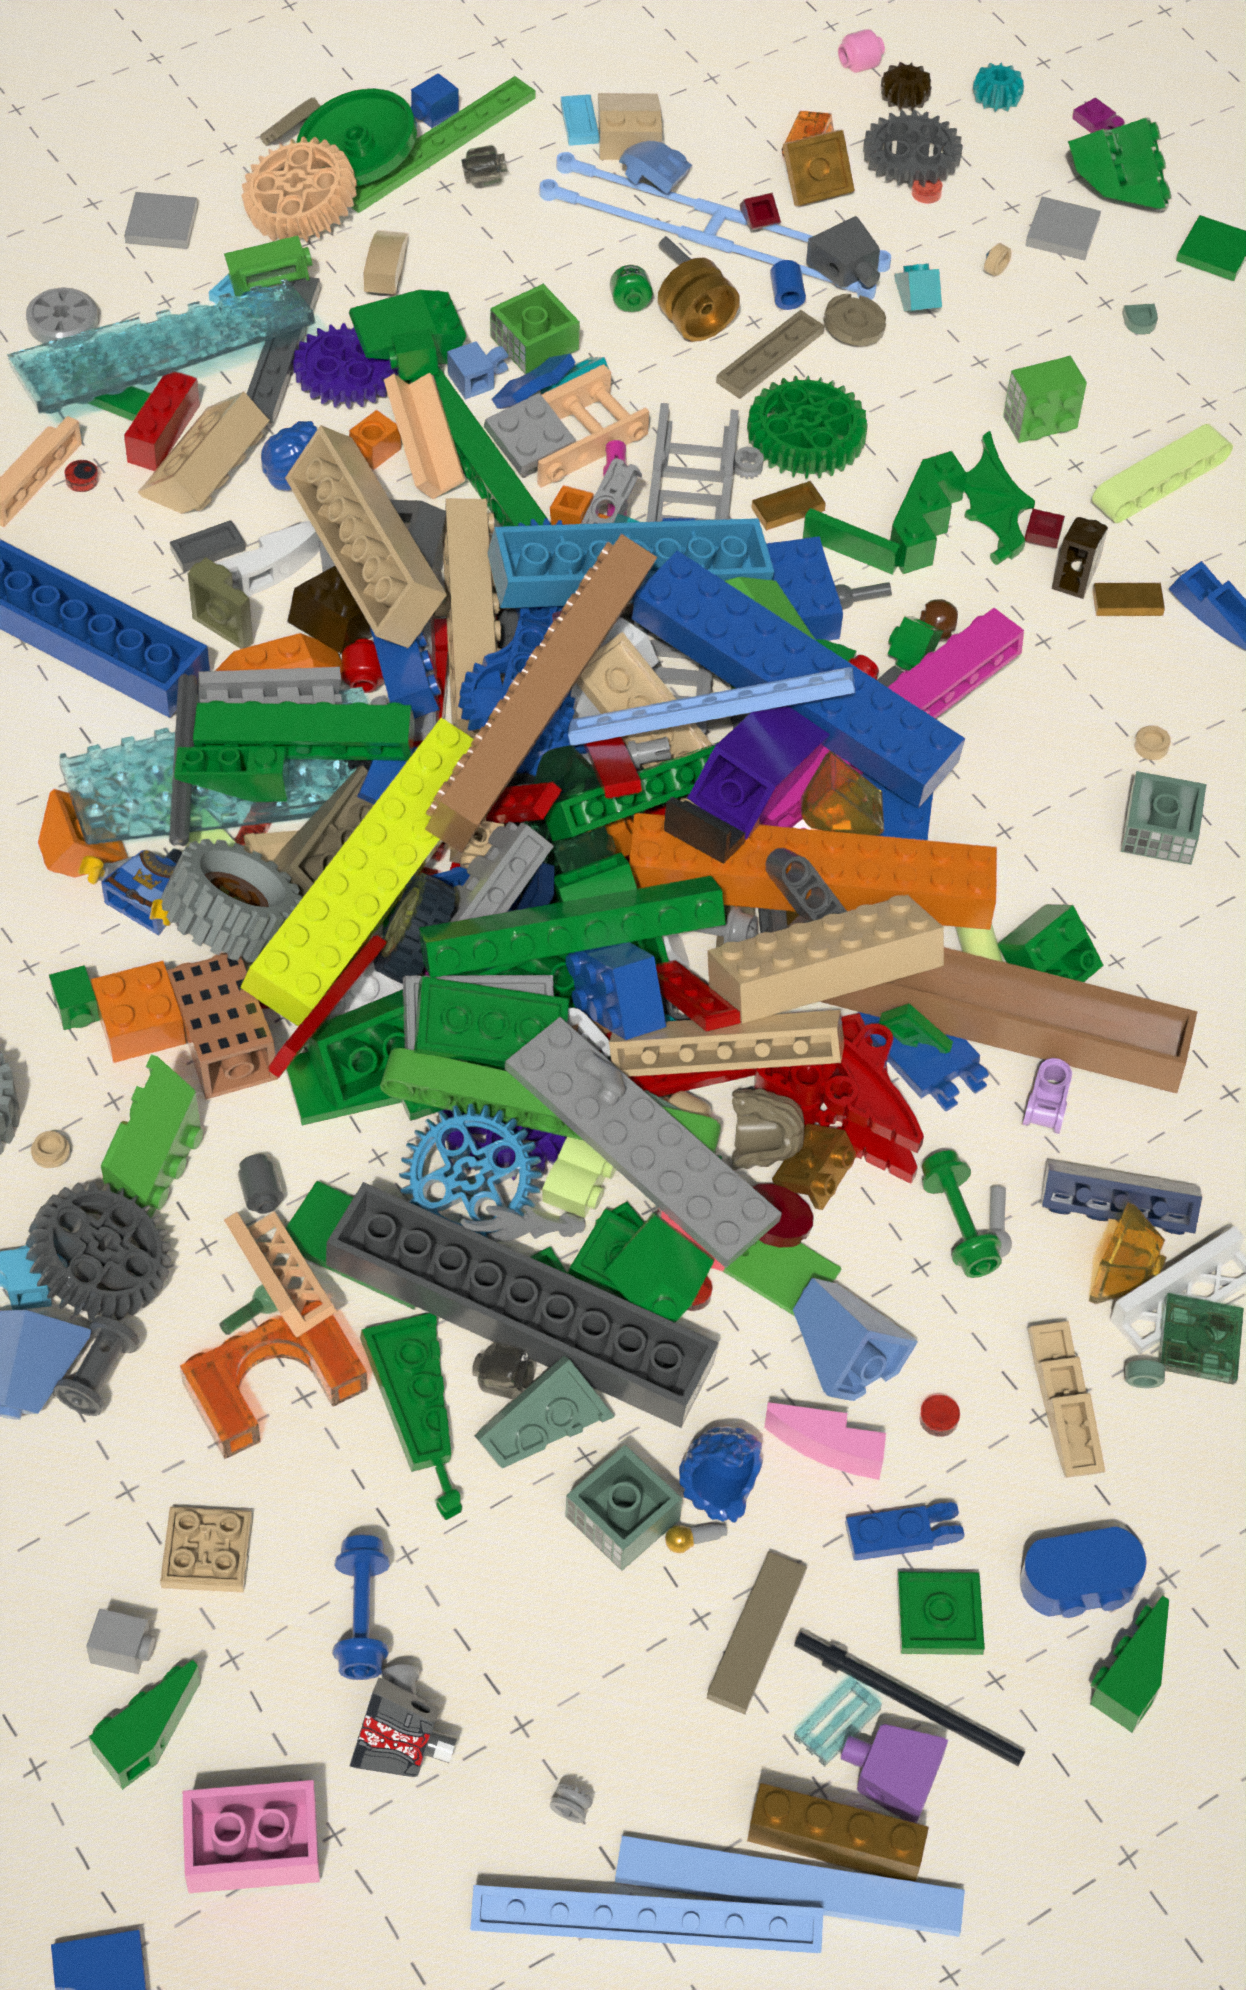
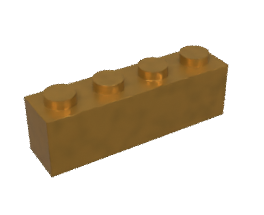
M760 1783L747 1841L881 1877L916 1882L929 1827Z

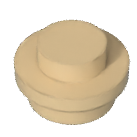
M55 1131L43 1132L36 1137L31 1146L32 1158L37 1165L43 1168L58 1167L65 1163L70 1155L69 1143L64 1136Z

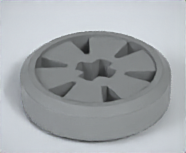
M61 287L46 290L35 296L27 306L26 320L30 334L37 341L53 347H68L87 340L95 332L98 325L96 304L88 294L78 289Z

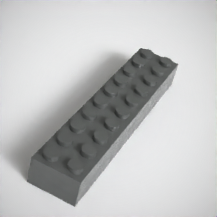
M365 1182L358 1189L327 1241L326 1266L549 1368L565 1356L570 1359L592 1388L679 1428H682L714 1365L718 1342Z

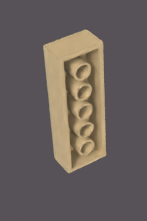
M893 896L887 901L873 905H861L855 910L840 914H828L822 919L808 923H796L786 929L772 933H760L754 938L739 942H727L721 947L707 950L709 987L740 1011L741 1023L749 1022L944 966V927L910 896Z

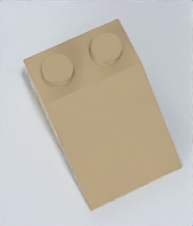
M598 93L600 160H619L627 148L640 142H662L661 108L658 94Z

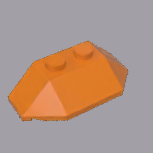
M298 633L235 650L215 671L340 667L341 674V659L337 651L315 638Z

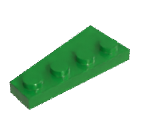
M431 1313L361 1329L360 1340L411 1472L449 1463L451 1458L447 1410L444 1406L443 1397L444 1383L439 1361L440 1347L436 1334L437 1320L436 1316Z

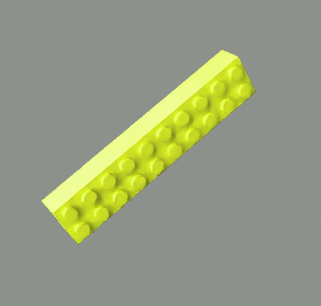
M442 717L439 719L249 967L240 988L299 1027L366 946L401 899L405 890L409 888L410 883L418 876L443 842L425 830L431 819L426 812L443 783L448 781L462 755L467 753L473 738Z

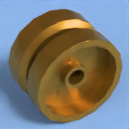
M702 257L685 261L669 273L658 291L657 303L668 319L673 321L675 327L684 338L690 341H704L717 335L733 320L739 308L740 295L733 284L723 276L716 264Z

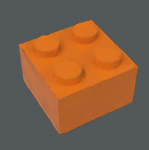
M163 960L91 979L100 1022L113 1063L186 1044L183 1019Z

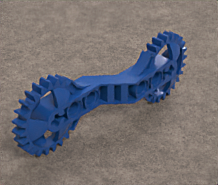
M548 518L544 519L543 525H550ZM531 519L530 526H537L538 523ZM559 520L556 525H562V521ZM521 522L518 523V526H525ZM564 606L515 608L518 624L512 641L500 651L484 656L482 665L474 663L472 672H466L465 680L461 684L458 707L463 709L461 718L469 720L467 728L469 731L480 730L482 726L486 725L492 711L501 699L503 700L517 674L522 672L528 658L536 646L541 644L547 630L553 621L558 619ZM501 673H505L503 685L500 677ZM572 689L531 749L533 754L536 753L538 744L545 749H549L551 740L559 743L562 733L568 732L575 711L573 709L575 698L571 697Z

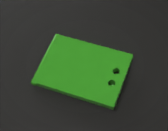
M758 1240L755 1242V1245L753 1244L722 1272L795 1316L793 1309L811 1279L816 1278L834 1282L842 1268L802 1243L795 1247L778 1248Z

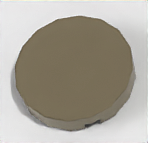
M841 294L833 297L828 302L823 320L825 327L835 338L854 346H868L877 343L883 337L886 329V315L876 302L861 295L859 299L851 297L852 294Z

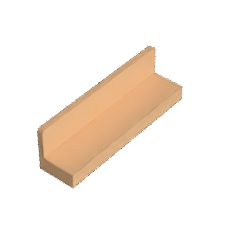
M428 373L411 384H407L395 374L384 379L416 488L430 498L435 499L465 481L464 473L434 376Z
M67 416L57 428L48 426L0 477V526L5 527L82 444L78 420Z

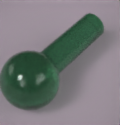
M261 1284L254 1290L252 1300L222 1320L219 1326L224 1334L230 1335L260 1313L271 1314L278 1311L263 1284Z

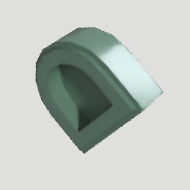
M1155 303L1124 305L1122 315L1127 329L1131 332L1145 335L1155 330L1158 321Z

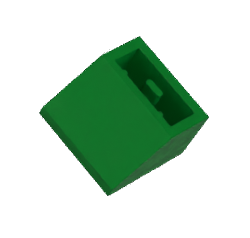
M1046 904L998 943L1006 962L1009 964L1080 982H1085L1104 966L1074 905Z

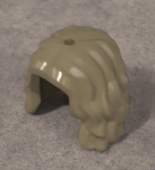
M763 1089L734 1090L732 1092L734 1097L732 1099L733 1109L737 1114L734 1143L736 1149L732 1153L733 1170L739 1168L751 1169L754 1166L769 1167L776 1161H783L793 1157L801 1150L805 1136L804 1115L801 1107L788 1097L776 1095Z

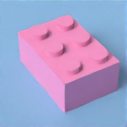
M314 1780L182 1791L184 1867L189 1893L320 1882Z

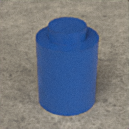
M782 260L774 264L770 270V278L775 304L784 310L800 307L806 299L800 265L793 260Z

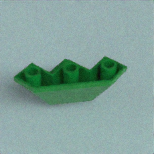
M1145 117L1114 129H1101L1068 141L1077 172L1104 197L1158 209L1169 207L1168 200L1172 199V195L1163 174V170L1167 167L1163 153L1159 151L1157 140L1161 139V134L1157 122L1151 123L1150 117Z

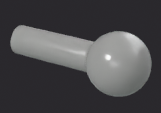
M995 1186L991 1187L989 1231L985 1234L997 1235L1000 1238L1002 1244L999 1252L1001 1258H1003L1011 1251L1012 1240L1005 1231L1006 1188Z

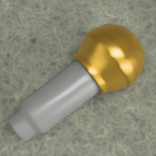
M717 1523L691 1529L690 1527L676 1525L666 1533V1546L674 1553H685L694 1544L718 1540L723 1536H727V1528L725 1524L718 1525Z

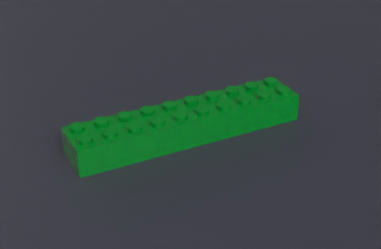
M662 936L630 942L653 955L655 964L669 962ZM569 953L446 975H553V996L568 998V1008H576L572 999V991L575 990L574 980L566 966V956ZM403 989L325 1021L307 1043L321 1090L327 1101L337 1109L341 1110L383 1092L380 1084L389 1054L393 1049L405 1048Z

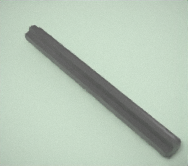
M182 674L178 678L169 842L174 846H185L189 842L192 784L175 780L174 771L177 747H194L193 733L196 716L197 678L193 674L189 676Z

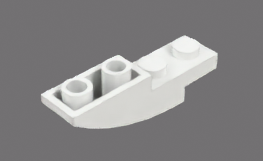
M305 521L298 525L258 537V549L246 551L214 563L225 566L232 573L233 588L240 589L249 597L282 582L304 567L320 551L319 542L322 541L311 522Z

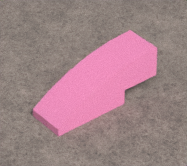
M768 1402L764 1428L783 1443L804 1456L828 1467L857 1476L880 1479L886 1433L846 1428L848 1413Z

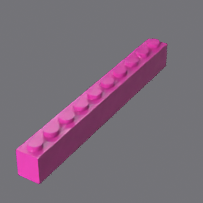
M994 607L983 616H977L970 626L959 634H953L946 644L938 650L928 653L910 671L906 670L901 673L897 680L888 688L930 716L937 718L1022 653L1024 630ZM823 746L815 762L760 825L792 828L864 772Z

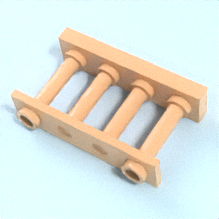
M604 364L542 394L560 420L569 415H574L591 435L538 461L537 484L541 488L552 482H557L564 476L606 456L605 448L609 441L620 440L628 445L648 435V409L645 407L630 415L610 394L611 371ZM600 401L618 421L603 428L585 407Z

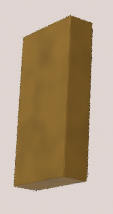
M808 481L752 500L751 508L767 531L805 518L810 508L823 512L825 511L826 502L814 484Z
M1094 583L1092 591L1096 616H1163L1165 605L1161 583Z

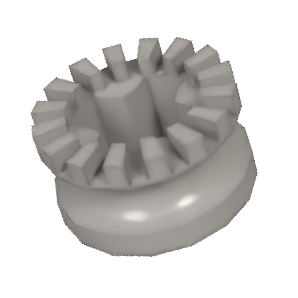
M743 447L737 450L734 455V472H736V475H740V478L745 477V479H748V477L754 479V476L757 478L758 475H761L763 471V454L754 447Z
M560 1784L556 1789L558 1798L551 1800L550 1808L564 1819L582 1823L586 1819L584 1809L591 1808L593 1799L590 1798L589 1794H585L586 1792L583 1790L578 1793V1787L573 1790V1785Z

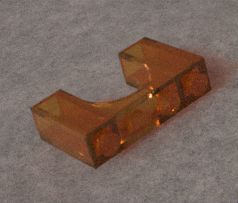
M321 1301L306 1302L301 1315L305 1316L323 1303ZM333 1314L297 1338L283 1317L269 1319L260 1324L257 1329L243 1336L230 1337L221 1346L207 1353L194 1354L184 1364L179 1365L182 1384L224 1460L261 1442L259 1424L239 1389L245 1375L254 1366L263 1361L274 1358H287L305 1365L315 1376L332 1407L368 1390L367 1371Z

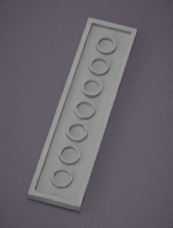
M561 1017L505 1061V1070L725 1268L780 1221L782 1213ZM591 1054L598 1056L616 1068L622 1076L625 1092L623 1097L619 1096L617 1103L613 1106H609L598 1098L597 1094L603 1085L599 1080L583 1070V1065Z

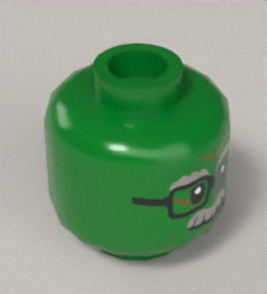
M632 264L624 265L615 270L611 276L609 283L613 302L619 309L632 313L647 307L651 301L653 291L649 275L643 268Z

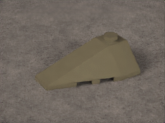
M359 766L287 842L273 860L278 865L277 871L279 873L286 872L291 877L289 883L297 884L300 890L297 895L302 896V898L374 806L357 797L368 771L364 766Z

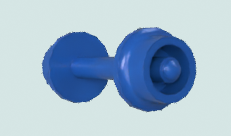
M354 1535L342 1541L340 1554L336 1556L334 1561L337 1571L345 1575L354 1576L353 1636L350 1639L336 1643L332 1649V1654L338 1660V1672L341 1676L352 1680H369L381 1675L383 1660L389 1654L387 1644L369 1638L370 1577L386 1572L390 1567V1560L384 1554V1543L381 1539L371 1535Z

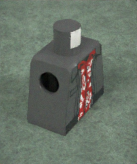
M378 1678L349 1766L363 1770L417 1777L425 1756L450 1763L457 1738L433 1731L440 1711L437 1706L385 1679Z

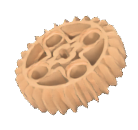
M304 136L300 143H295L292 138L290 144L286 146L279 142V149L272 151L268 148L269 155L266 157L259 156L260 164H251L253 173L245 174L247 182L242 184L244 193L241 195L244 209L253 226L259 229L263 236L268 235L272 241L277 238L281 240L299 236V238L303 237L308 242L309 236L315 234L319 238V232L324 229L331 232L330 225L333 223L340 225L339 216H348L346 207L354 206L352 198L357 195L354 170L344 152L340 151L335 144L330 146L327 140H323L320 143L316 137H313L310 143H308Z

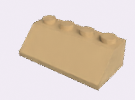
M244 391L207 407L139 489L138 493L143 498L181 514L193 509L197 511L202 510L212 500L210 494L213 490L220 488L229 479L227 473L230 469L238 466L246 458L247 455L244 452L247 448L256 444L263 437L262 430L269 422V419Z

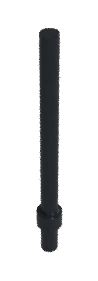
M802 1631L800 1632L794 1646L821 1660L823 1667L836 1674L838 1671L847 1674L1019 1767L1026 1751L847 1656L848 1651L835 1644L828 1646Z

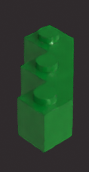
M953 451L921 461L893 521L890 540L901 545L898 567L902 574L933 565L937 543L936 536L948 533L952 503L962 501L967 473Z

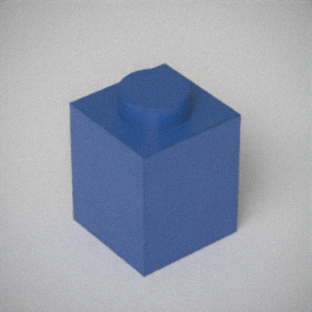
M439 73L412 88L411 109L414 116L430 128L442 123L459 112V88Z

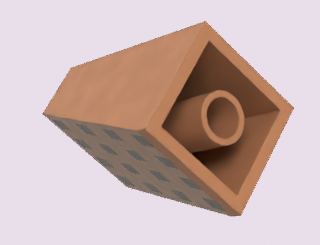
M220 953V955L216 954L210 959L195 963H182L173 969L167 970L183 1019L185 1038L206 1100L278 1080V1077L268 1071V1066L275 1058V1047L259 1001L240 988L247 974L241 956L236 961L229 959L227 953Z

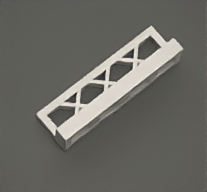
M1236 1226L1227 1230L1117 1300L1110 1321L1139 1354L1150 1349L1183 1327L1166 1323L1167 1315L1162 1314V1304L1167 1301H1173L1187 1305H1196L1190 1309L1192 1311L1189 1312V1315L1199 1317L1246 1287V1256L1240 1251L1245 1236ZM1233 1260L1244 1272V1275L1237 1279L1221 1276V1267ZM1197 1282L1214 1284L1213 1295L1208 1298L1191 1295L1192 1285ZM1184 1310V1311H1186V1315H1185V1316L1187 1317V1322H1184V1323H1187V1324H1188V1317H1190V1321H1191V1318H1195V1319L1197 1318V1317H1193V1316H1188V1315H1187V1310ZM1168 1315V1322H1170V1323H1175V1324H1180V1325H1186V1324H1181V1323H1176V1322H1171V1321H1169L1170 1315ZM1137 1320L1155 1322L1154 1333L1142 1339L1132 1328L1131 1324Z

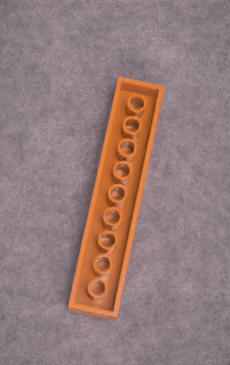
M634 814L629 865L637 889L712 876L722 889L723 905L795 911L768 876L765 866L767 857L772 851L778 848H786L805 857L812 864L846 911L855 910L861 905H873L887 901L893 896L908 895L941 925L991 929L997 892V847L759 825L747 840L745 839L744 844L723 864L665 832V816ZM792 862L787 866L785 874L791 869ZM811 889L807 892L805 900L811 895Z

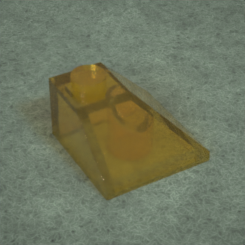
M830 750L823 758L801 796V816L804 822L812 829L880 835L884 831L882 791Z
M1129 1202L1100 1262L1088 1301L1093 1304H1099L1127 1295L1149 1281L1151 1276L1155 1277L1160 1274L1167 1257L1161 1255L1165 1239L1142 1212Z

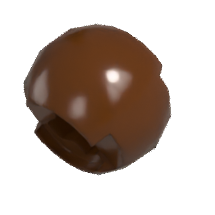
M944 599L930 600L925 604L926 610L921 611L920 620L943 630L939 641H946L952 636L951 630H956L958 610L951 602Z

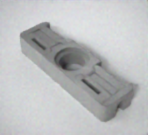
M618 458L612 460L581 524L614 523L617 513L624 515L629 505L626 500H628L638 480L637 476L642 478V473L638 466L633 464L627 466L623 460ZM609 503L615 506V511L611 517L606 519L598 517V510L602 505Z

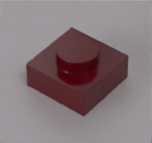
M1033 508L1025 534V541L1057 548L1065 516Z

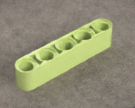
M1204 424L1103 482L1093 493L1092 502L1115 523H1120L1222 464L1231 454L1233 445L1210 424Z

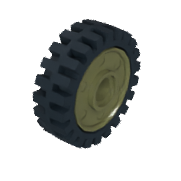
M421 873V875L416 877L415 881L413 880L410 883L409 888L402 895V900L398 901L395 906V912L391 914L388 920L390 922L382 933L384 935L382 939L387 943L374 961V969L377 972L403 984L404 976H417L422 973L424 963L418 928L449 922L451 918L449 915L453 911V903L456 899V891L453 887L425 873Z

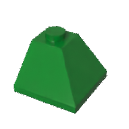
M654 1212L603 1270L630 1303L676 1323L693 1304L714 1263V1258Z

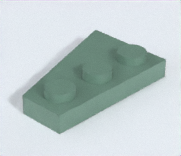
M563 1356L476 1433L474 1437L496 1464L503 1469L546 1449L548 1444L565 1436H575L583 1432V1428L598 1421L603 1423L615 1416L570 1359Z

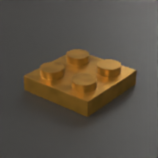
M835 130L782 144L794 206L855 192L843 130Z

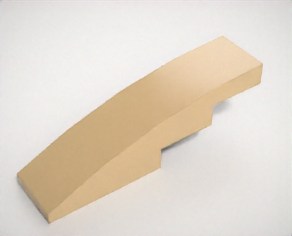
M1069 1321L1030 1326L1028 1334L1052 1437L1065 1478L1106 1472L1091 1393H1086L1080 1357L1075 1356Z

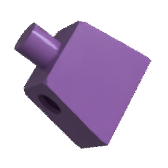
M882 1724L879 1727L873 1744L849 1735L840 1759L863 1768L857 1786L860 1794L902 1820L918 1823L943 1760L948 1739Z

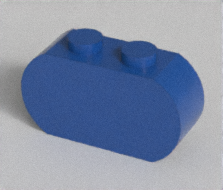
M1117 1526L1039 1539L1032 1544L1027 1552L1020 1574V1589L1026 1602L1034 1610L1048 1617L1062 1615L1064 1618H1073L1083 1614L1086 1610L1102 1608L1104 1611L1117 1610L1126 1603H1129L1136 1595L1146 1570V1554L1143 1546L1133 1534Z

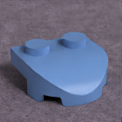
M644 141L632 145L623 152L619 159V163L626 164L627 170L625 174L633 183L637 184L645 177L666 194L692 167V164L687 161L684 154L680 151L671 149L657 141Z

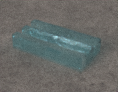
M850 1676L794 1733V1740L799 1744L803 1743L806 1746V1751L811 1755L815 1754L819 1758V1762L825 1767L844 1748L849 1735L855 1737L881 1710L882 1703ZM851 1692L855 1693L857 1696L815 1739L809 1735ZM864 1703L868 1705L826 1749L822 1747Z

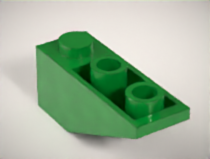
M285 746L177 747L174 771L175 780L250 802H287L290 771Z
M1163 1595L1154 1607L1149 1604L1144 1607L1135 1621V1625L1139 1629L1132 1638L1126 1634L1121 1639L1113 1652V1656L1117 1660L1110 1669L1103 1665L1090 1685L1095 1689L1090 1705L1131 1733L1134 1732L1155 1702L1162 1684L1169 1599Z
M191 1660L184 1666L178 1665L166 1673L159 1685L149 1692L145 1690L138 1693L130 1700L125 1710L115 1717L109 1716L101 1720L94 1727L92 1734L88 1736L93 1754L122 1790L158 1764L201 1683L199 1668L194 1660Z

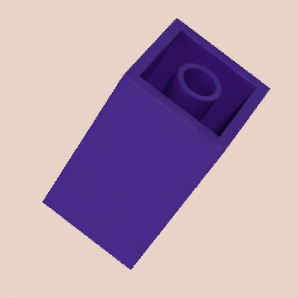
M788 705L751 712L715 745L687 799L701 809L745 832V839L747 840L815 762L830 734Z

